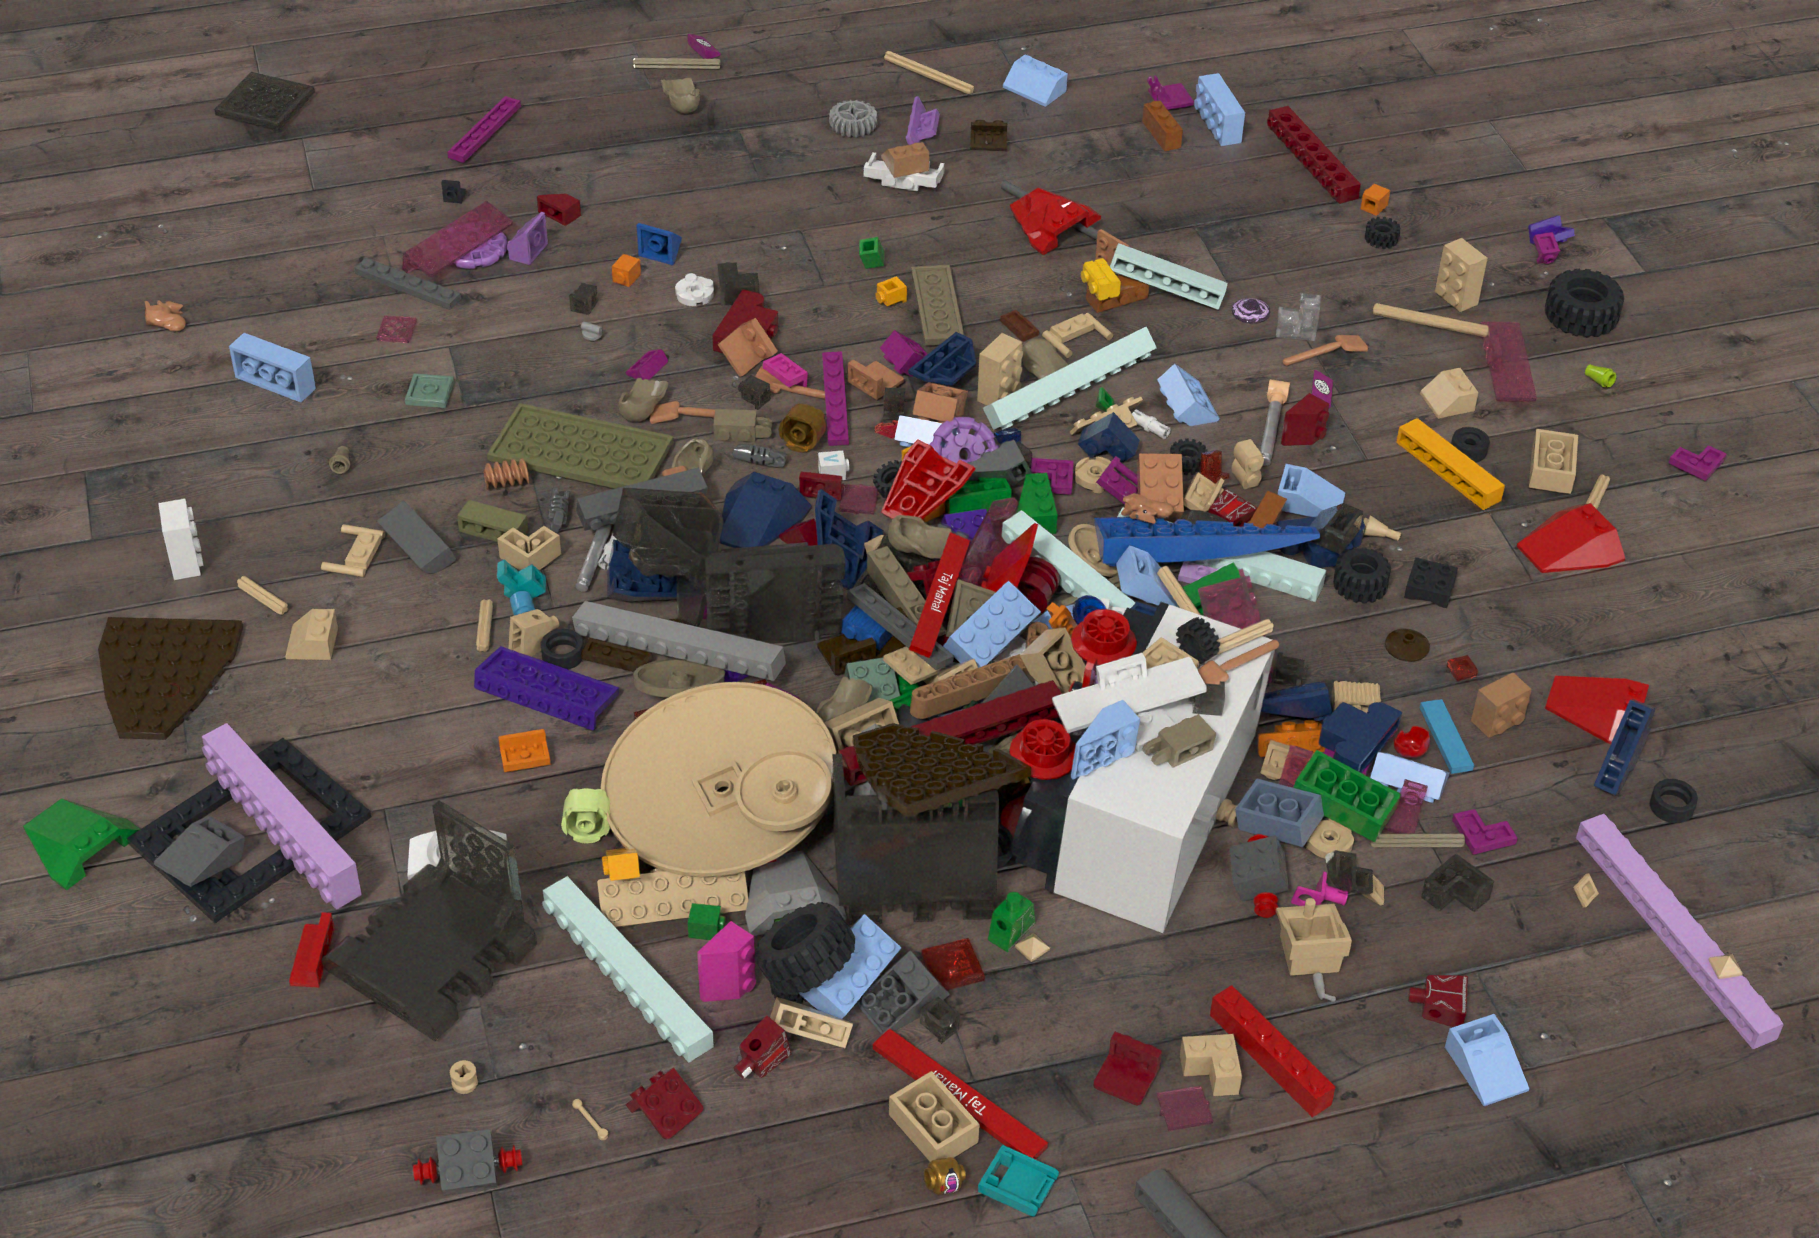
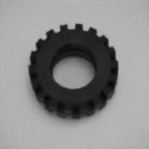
M1354 547L1352 550H1345L1336 561L1333 578L1335 590H1338L1340 596L1344 595L1345 599H1351L1356 603H1367L1368 601L1372 603L1376 599L1380 600L1386 594L1391 573L1389 560L1383 557L1382 553H1377L1374 549H1366V547Z

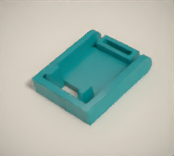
M1002 1145L979 1182L978 1192L1034 1217L1054 1185L1055 1180L1058 1178L1059 1171ZM1001 1164L1008 1167V1170L999 1183V1178L994 1176Z

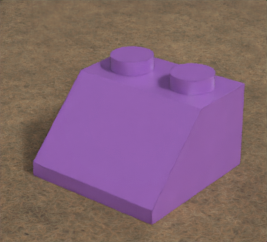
M544 212L539 213L525 223L513 239L508 242L509 260L530 265L546 247L548 241Z

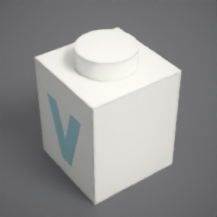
M843 451L819 452V473L842 476V480H846V471H849V460L844 458Z

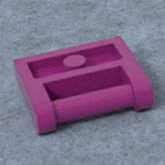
M1115 456L1096 483L1125 505L1123 501L1125 496L1133 493L1138 494L1137 474L1120 462L1121 459ZM1115 468L1116 470H1118L1120 473H1122L1124 476H1126L1129 480H1131L1133 483H1135V484L1137 485V487L1134 486L1132 483H1130L1128 480H1126L1123 476H1121L1119 473H1117V472H1116L1115 470H1113V469Z

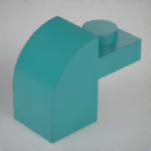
M505 559L497 563V579L504 585V595L510 598L516 592L526 591L531 594L533 599L546 592V576L533 564L518 572Z

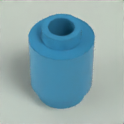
M519 591L510 597L514 616L535 610L530 593Z

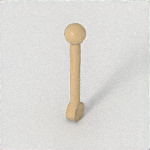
M575 1099L572 1102L573 1108L579 1109L598 1132L600 1140H606L608 1138V1131L604 1128L601 1129L582 1106L583 1103L580 1099Z

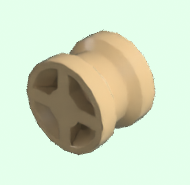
M1227 798L1224 799L1218 808L1216 819L1228 822V825L1233 828L1236 827L1238 823L1235 809L1238 805L1232 804V801Z
M463 1060L456 1062L451 1067L450 1077L454 1091L467 1094L477 1087L478 1079L476 1067L473 1063Z

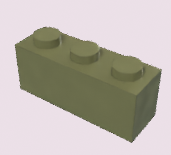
M468 500L457 515L459 532L498 542L497 538L511 528H515L525 535L529 531L527 515Z

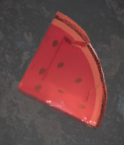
M892 420V423L883 424L881 422L875 426V433L893 439L896 435L898 421Z

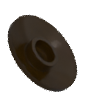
M1412 629L1394 630L1388 634L1385 640V647L1388 653L1401 661L1415 662L1422 660L1428 655L1430 650L1428 639L1420 632Z

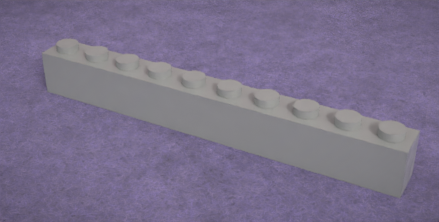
M584 601L572 617L575 632L581 636L771 681L776 679L786 664L782 646Z

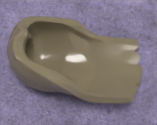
M692 78L672 81L661 80L663 92L669 98L672 107L676 111L688 114L698 108L700 90L695 89Z
M1031 339L1022 348L1024 366L1028 372L1036 375L1038 379L1068 365L1056 352L1055 347L1045 339Z
M637 378L631 391L623 392L619 399L618 409L620 415L630 422L647 419L653 412L654 407L664 397L668 382Z
M694 438L686 443L674 456L672 468L685 466L687 470L699 467L703 475L714 461L713 449L707 441Z
M897 515L890 522L887 534L889 542L898 551L937 559L941 558L951 529L929 526L920 517Z
M843 677L834 695L821 701L815 713L823 722H826L860 707L868 702L872 692V685L861 679L855 680L854 678Z

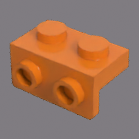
M544 729L498 737L504 772L551 765Z

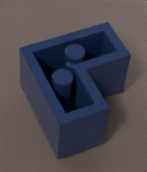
M1113 412L1083 428L1078 445L1090 458L1107 450L1113 458L1117 456L1121 459L1120 462L1122 463L1135 456L1140 439Z

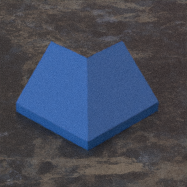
M638 223V255L674 265L682 237L670 231Z

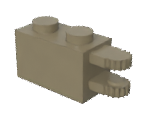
M715 409L713 423L714 441L755 442V438H768L772 434L770 428L773 422L767 417H757L756 410Z
M1198 714L1191 718H1185L1180 723L1171 727L1163 728L1159 731L1157 738L1144 744L1142 751L1146 755L1155 753L1151 758L1155 765L1168 762L1174 768L1212 751L1216 732Z

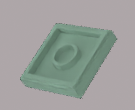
M414 374L405 397V405L446 408L454 385V377Z

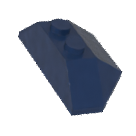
M955 332L908 370V374L926 383L931 382L944 386L954 385L976 367L972 339Z

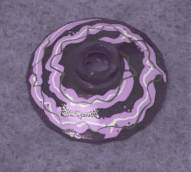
M1254 298L1240 299L1232 306L1233 316L1239 321L1249 324L1264 322L1271 313L1270 307L1265 302Z

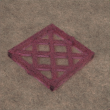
M384 316L376 337L377 341L409 343L417 319L413 317ZM397 323H401V324H402V325L399 326V327H396V326H395V324H397ZM392 327L393 329L388 331L386 328ZM404 327L407 329L404 332L400 331ZM396 331L399 333V334H397V335H395V336H393V335L391 334V333L396 332Z

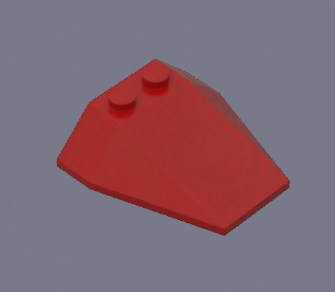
M917 439L903 458L881 513L892 520L897 515L920 517L923 520L957 492L976 468L962 460L955 463L939 455L931 445Z
M1591 503L1572 506L1556 512L1518 542L1516 546L1541 573L1607 568L1625 561L1617 529Z
M1032 524L994 558L991 566H986L983 578H986V581L983 580L980 587L997 592L1008 581L1016 588L1018 587L1031 555L1038 524Z
M1555 676L1545 709L1604 742L1611 744L1629 701L1635 699L1644 703L1649 685L1624 678Z

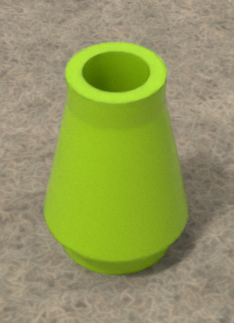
M1590 364L1585 370V375L1602 387H1611L1616 380V373L1610 368Z

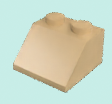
M1461 368L1442 371L1420 392L1438 419L1475 411L1478 391Z
M311 609L293 624L285 655L286 659L331 660L338 631L335 609Z

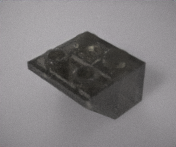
M1345 503L1322 510L1309 526L1316 527L1320 533V538L1310 542L1338 554L1343 553L1360 530L1363 511Z

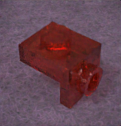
M1219 450L1201 453V475L1213 483H1217L1220 478L1223 480L1229 478V473L1222 472V451Z

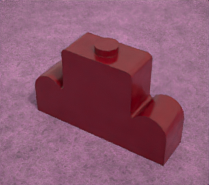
M743 289L712 335L713 351L723 353L718 344L740 325L754 318L758 320L771 340L778 331V311L764 308V296L762 294Z

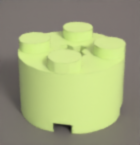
M602 789L570 790L564 802L561 823L563 832L566 835L567 833L573 836L574 841L580 843H594L599 841L603 835L606 836L610 829L606 815L607 811L610 815V800L607 797V793Z

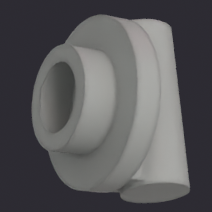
M582 322V336L585 339L595 341L602 336L601 326Z

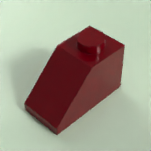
M566 193L537 196L538 212H544L545 216L564 226H567L581 216L580 200Z
M814 518L793 525L779 534V538L800 554L805 552L812 554L818 551L817 529Z

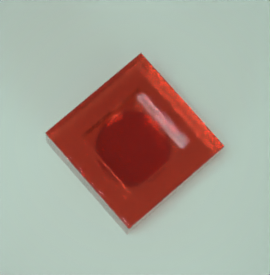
M1468 655L1447 661V668L1456 681L1476 677L1478 674L1477 667Z

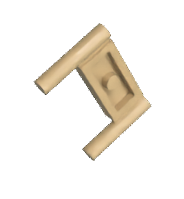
M1086 313L1085 315L1080 314L1052 326L1050 331H1044L1042 336L1066 358H1069L1072 355V351L1063 344L1064 342L1090 332L1093 329H1096L1107 340L1112 339L1113 334L1092 315Z
M343 524L341 527L342 533L358 535L345 559V565L322 562L321 570L364 577L381 540L385 537V531Z

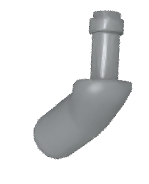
M1314 973L1313 981L1318 997L1321 1000L1324 998L1335 1002V996L1325 994L1322 973Z

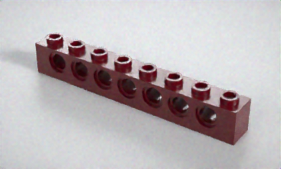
M1289 106L1269 110L1268 127L1339 204L1359 199L1361 183Z

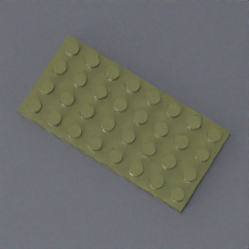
M519 403L487 453V460L500 464L506 460L510 466L512 459L518 465L519 459L523 458L528 470L616 489L653 479L673 444V436Z

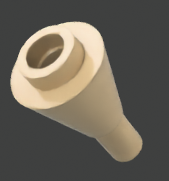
M1371 515L1368 519L1364 518L1365 528L1363 535L1386 536L1397 541L1399 540L1400 532L1389 529Z

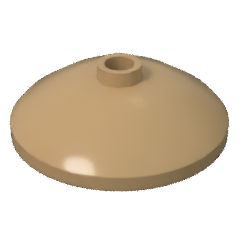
M1089 524L1075 526L1068 537L1071 551L1102 576L1118 575L1117 566L1103 564L1100 558L1095 526Z

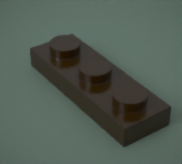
M593 638L588 639L581 652V659L631 672L653 660L652 653Z

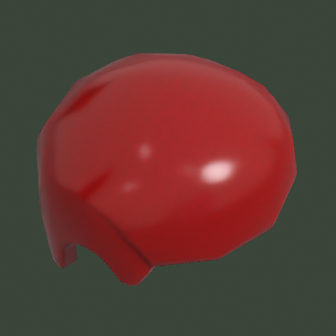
M1412 726L1408 733H1404L1401 730L1393 740L1394 749L1401 756L1409 759L1423 756L1429 749V731L1419 726Z

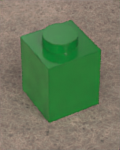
M879 238L859 240V256L865 269L884 266V249Z
M692 903L688 918V937L711 940L725 927L726 917L722 916L721 906Z

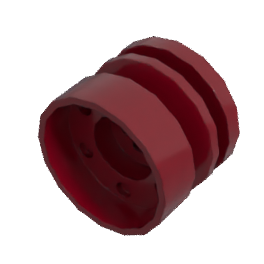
M1030 557L1017 589L1041 611V614L1045 611L1052 595L1055 593L1060 577L1051 563L1038 557Z

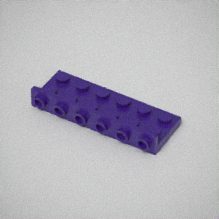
M502 646L475 669L474 688L590 730L596 728L597 717L619 695V687Z

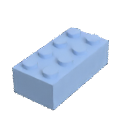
M1219 73L1199 76L1198 84H1196L1197 97L1194 100L1195 109L1199 111L1201 118L1206 122L1208 129L1212 131L1214 138L1221 146L1241 143L1245 118L1244 110Z
M243 333L229 346L235 378L298 402H302L316 389L311 359L306 355Z
M1008 581L949 637L943 647L954 655V658L960 663L975 659L978 668L991 664L1029 627V624L1035 621L1041 611Z
M865 914L850 928L855 935V950L851 954L850 960L844 964V968L840 972L837 971L833 978L829 981L826 980L821 986L814 987L806 993L799 992L817 1010L841 1019L846 1016L901 949L893 939Z

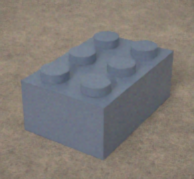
M1261 779L1255 780L1235 809L1239 830L1252 834H1262L1268 837L1276 835L1279 841L1300 847L1305 845L1324 817L1321 795Z

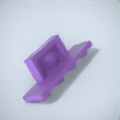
M919 96L914 98L912 113L906 135L908 145L919 143L920 140L925 138L929 139L936 135L940 114L937 109L925 112L926 109Z

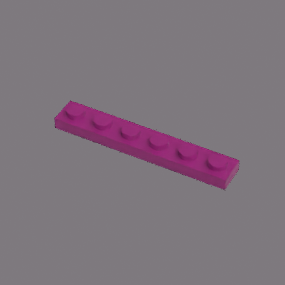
M505 96L447 152L448 158L464 163L521 107V101Z
M842 351L823 352L828 446L849 445Z

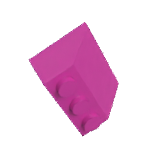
M730 921L697 952L700 1000L703 1002L740 999L746 992H750L756 984L754 936Z

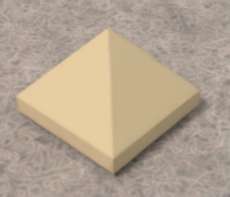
M884 535L864 543L866 552L883 548Z
M1370 872L1367 874L1362 895L1380 906L1384 905V885Z
M1589 873L1585 874L1573 887V891L1583 907H1587L1599 894Z
M1032 933L1015 945V948L1030 962H1033L1050 950V947L1035 933Z
M1733 954L1709 957L1708 959L1718 979L1742 976L1743 974Z

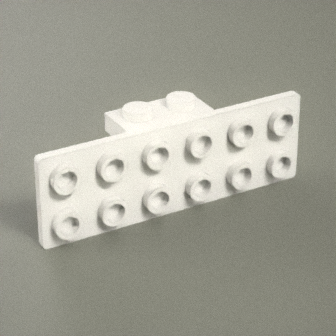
M1139 653L1096 666L1098 684L1054 696L1052 701L1067 733L1089 727L1102 708L1118 701L1124 700L1134 713H1138L1207 692V687L1191 657L1147 669L1146 658L1143 653Z

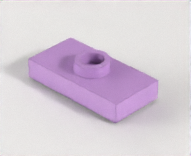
M1184 561L1178 575V581L1191 584L1219 569Z

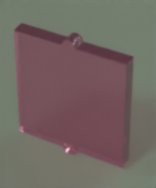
M844 484L839 512L855 513L856 515L859 513L874 515L878 494L877 488L874 486H863V484Z
M1201 1086L1157 1093L1161 1107L1160 1115L1164 1116L1168 1131L1213 1124L1208 1108L1209 1101H1206Z

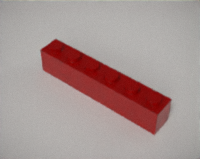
M1232 985L1213 996L1210 1016L1228 1034H1233L1234 1040L1312 1118L1332 1105L1335 1086Z

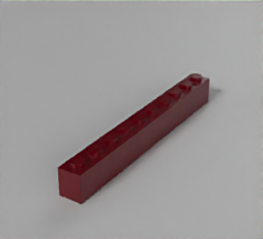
M1054 680L910 727L919 728V734L930 736V732L935 731L964 739L965 745H975L976 743L979 744L1023 729L1032 721L1040 719L1050 720L1059 717L1052 698L1061 695L1062 692ZM854 746L839 750V768L849 785L853 786L867 781L859 768Z

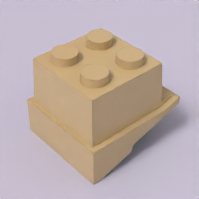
M1308 898L1306 899L1305 906L1276 908L1281 925L1280 938L1290 976L1314 974L1316 972H1339L1343 957L1349 956L1352 940L1335 904L1315 905V900Z

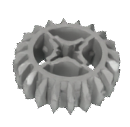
M850 99L847 102L837 103L829 113L830 127H832V131H836V134H841L842 137H864V134L869 135L876 128L877 111L870 103L865 104L864 101L859 102L858 100L852 101Z

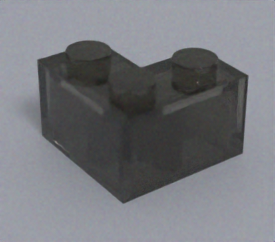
M737 262L717 264L721 306L733 305L743 289L760 294L758 273L738 274Z
M1454 854L1425 878L1421 898L1439 911L1451 901L1457 899L1475 912L1490 900L1494 880L1458 854Z

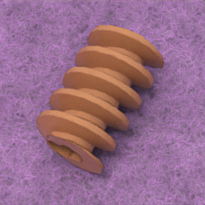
M523 458L519 459L518 465L514 459L511 460L510 466L506 460L502 462V467H500L498 462H494L493 468L490 463L485 465L484 479L486 490L489 489L490 483H492L495 489H497L498 482L501 483L503 488L506 486V481H509L510 485L514 486L515 480L518 481L519 485H522L523 479H526L529 484L528 469Z

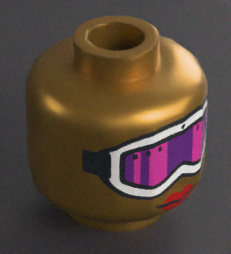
M952 1157L932 1160L924 1170L926 1187L937 1195L958 1191L961 1188L962 1181L965 1180L963 1165H959L956 1159Z

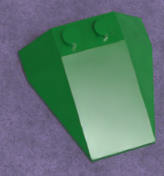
M62 798L23 826L50 878L66 891L86 877L82 863L113 840L126 847L128 845L127 838L140 830L139 827L126 818Z

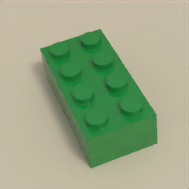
M1318 750L1315 751L1293 787L1321 795L1324 816L1373 842H1376L1394 814L1401 794Z

